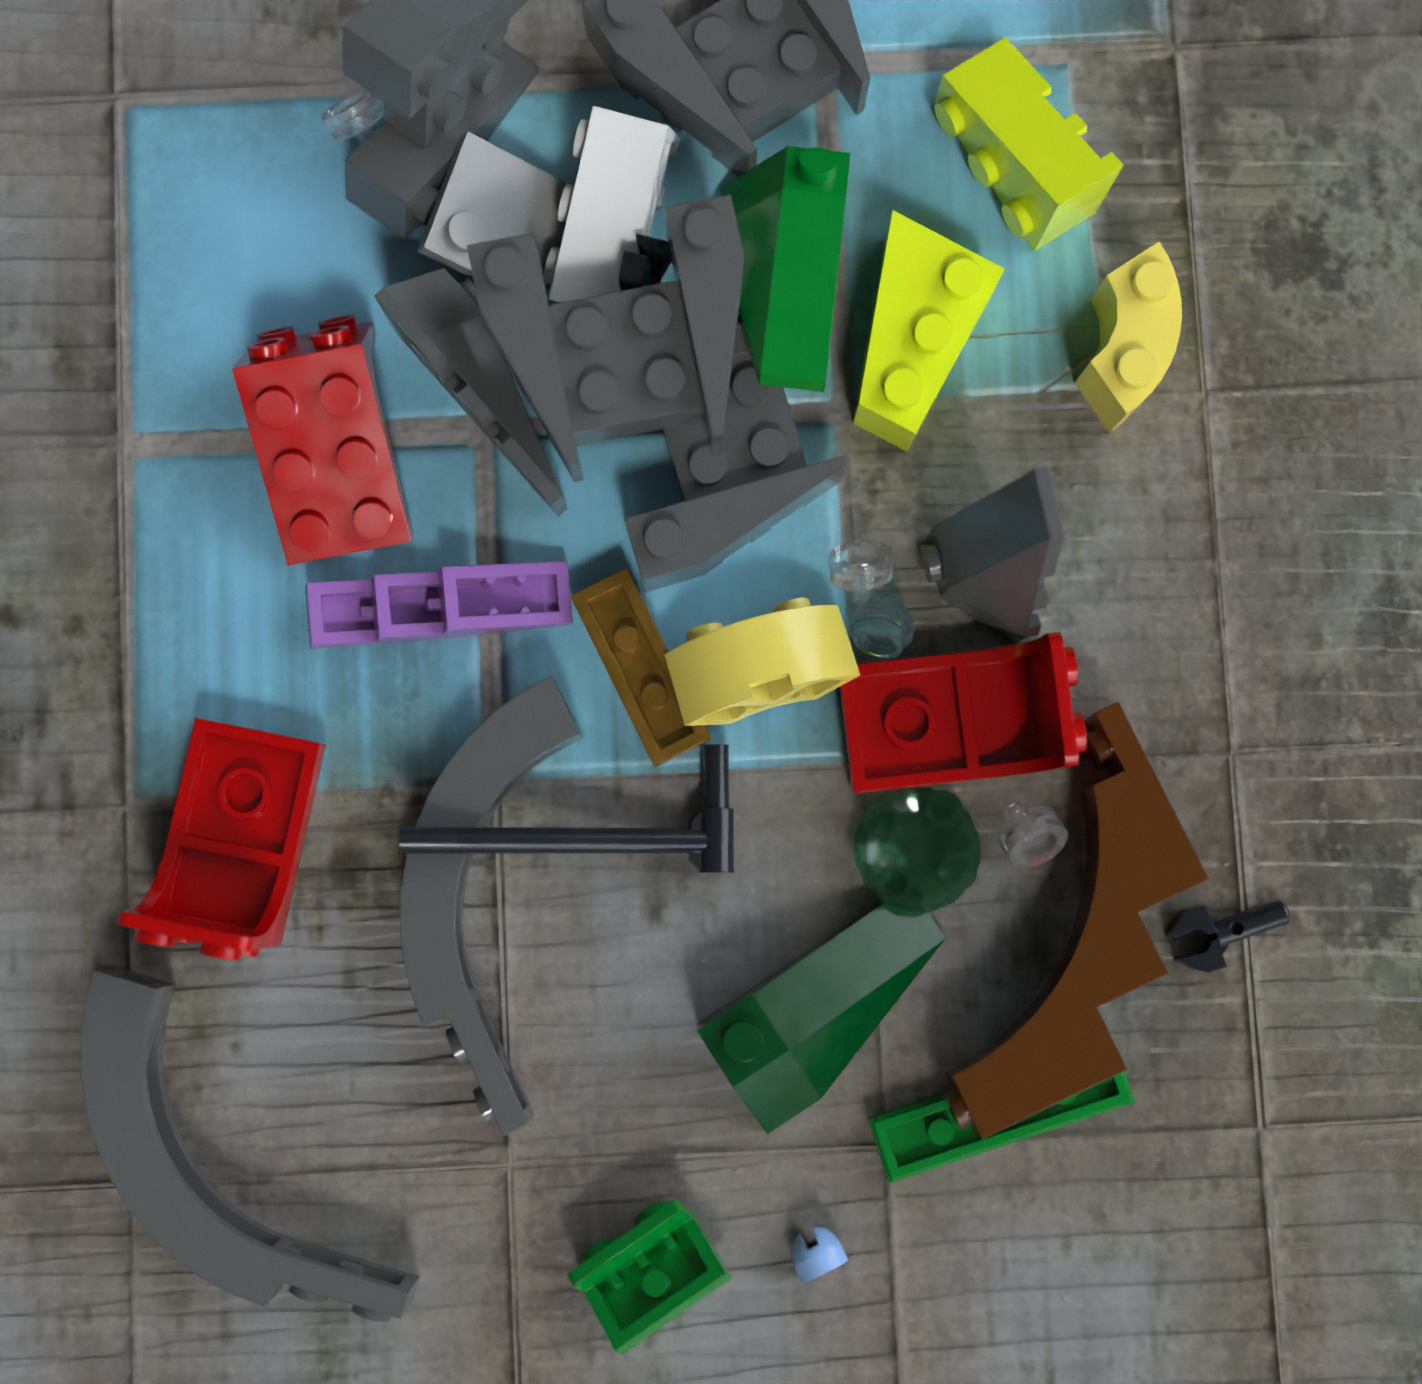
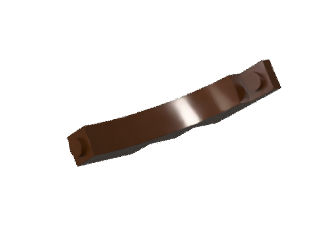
M1119 701L1093 713L1084 720L1087 730L1086 751L1096 767L1099 769L1106 768L1110 778L1081 792L1086 825L1084 883L1075 924L1062 957L1035 1000L1002 1036L974 1057L945 1073L952 1088L942 1092L954 1121L960 1130L970 1125L973 1133L982 1139L1128 1070L1097 1007L1168 974L1138 912L1209 879Z

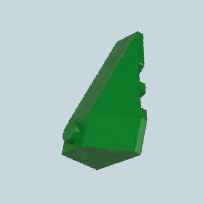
M786 146L721 188L720 196L731 194L744 254L739 309L742 316V331L759 385L825 392L850 153L830 151L818 147Z

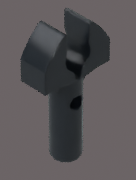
M636 234L640 254L624 250L619 274L621 291L662 283L661 279L672 262L667 241L643 234Z
M1274 901L1235 915L1217 919L1209 915L1206 905L1198 904L1180 910L1170 923L1165 936L1175 938L1188 934L1194 929L1201 933L1210 934V938L1204 941L1201 949L1196 953H1187L1173 958L1175 962L1183 966L1210 973L1227 967L1223 954L1229 943L1285 926L1290 922V913L1283 902Z

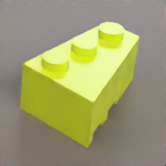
M1004 37L942 75L934 102V109L937 120L945 133L952 138L957 136L968 152L969 166L976 180L985 188L990 186L1002 203V214L1011 232L1018 238L1025 237L1033 251H1036L1094 215L1124 164L1112 152L1102 158L1094 152L1081 137V135L1087 132V124L1076 113L1065 119L1045 98L1051 94L1049 83L1012 43Z
M892 210L883 245L853 424L907 452L993 295L1005 268Z

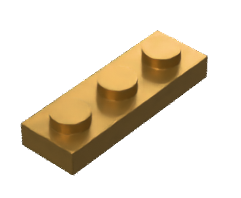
M628 569L617 572L570 595L654 768L710 741L711 736L705 725L685 726L664 655L669 651Z

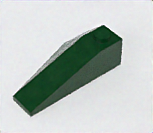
M908 884L697 1023L698 1034L734 1090L767 1134L825 1095L940 947L946 936L913 886Z

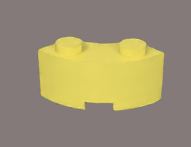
M1157 242L1109 273L1090 299L1100 323V346L1095 357L1074 383L1109 433L1121 425L1153 392L1168 370L1177 349L1182 322L1180 288L1172 263L1160 242Z
M805 597L782 602L773 608V613L749 618L723 627L722 623L717 622L697 626L686 633L688 642L664 654L685 726L732 724L747 716L773 707L800 701L817 700L860 676L838 605L811 606L809 599Z

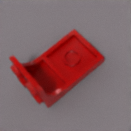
M344 315L323 320L318 323L319 331L295 335L293 327H281L261 332L256 335L258 342L247 346V351L232 368L288 566L412 542L413 531L375 379L372 356V341L375 337L372 322L357 324L355 315Z
M1061 632L1046 633L1032 641L993 649L857 664L860 676L839 687L852 794L1054 772L1077 766L1079 761L1078 752H1085L1087 746L1085 722L1080 712L1073 713L1070 686H1076L1078 681L1076 655L1072 646L1064 647Z
M195 718L168 838L158 872L143 900L132 909L119 911L117 924L135 928L133 940L138 942L175 947L176 942L194 944L195 941L202 942L200 954L226 960L239 961L242 955L258 957L260 949L281 945L326 745Z

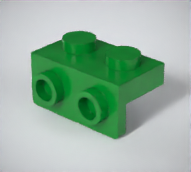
M678 1199L669 1203L666 1200H662L645 1208L634 1219V1228L615 1241L613 1238H607L589 1247L579 1258L581 1264L567 1274L573 1288L585 1294L614 1350L618 1353H626L732 1278L694 1212Z

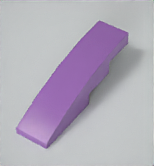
M567 561L441 567L438 572L377 574L368 580L307 582L305 585L310 649L439 640L565 626L573 623Z

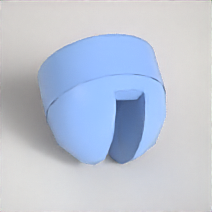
M811 1227L818 1244L809 1249L800 1233L796 1235L792 1243L790 1255L802 1284L848 1261V1257L838 1238L825 1227Z

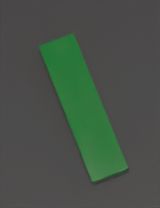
M1124 1071L984 1139L975 1135L970 1125L961 1130L959 1129L948 1109L942 1092L868 1116L867 1119L886 1178L890 1184L1135 1103Z

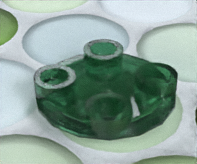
M928 787L903 788L881 796L864 811L854 836V861L864 884L882 902L905 912H932L954 903L974 883L980 864V837L970 814L963 809L960 799L954 793L946 790L936 791Z

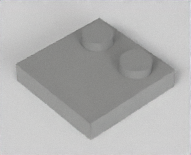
M467 131L458 141L417 252L473 279L467 245L533 232L544 277L548 254L552 247H558L566 223L558 221V210L561 196L567 183Z

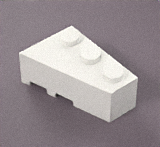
M596 106L592 108L590 121L581 119L573 145V158L580 159L575 185L568 183L565 185L558 210V221L566 223L560 248H551L544 270V282L547 285H551L548 299L562 303L621 291L619 274L624 250L640 254L636 234L650 235L656 209L661 210L666 194V188L661 186L669 155L676 156L681 138L668 125Z

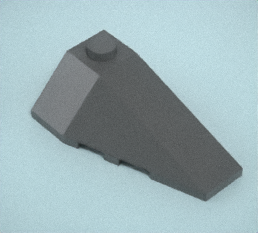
M441 268L384 287L375 294V299L397 336L559 517L567 510L566 504L508 366L487 331L479 310L475 285L468 278L458 284L445 268Z
M1048 466L1031 470L936 524L927 537L929 544L921 546L925 576L929 583L937 581L940 597L1014 645L1028 642L1039 635L1041 628L1038 613L1032 614V611L1045 608L1047 605L1048 595L1044 585L1045 577L1054 576L1064 538Z

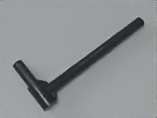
M703 745L704 808H699V811L689 820V828L398 827V854L689 853V861L699 870V873H733L734 808H729V745Z

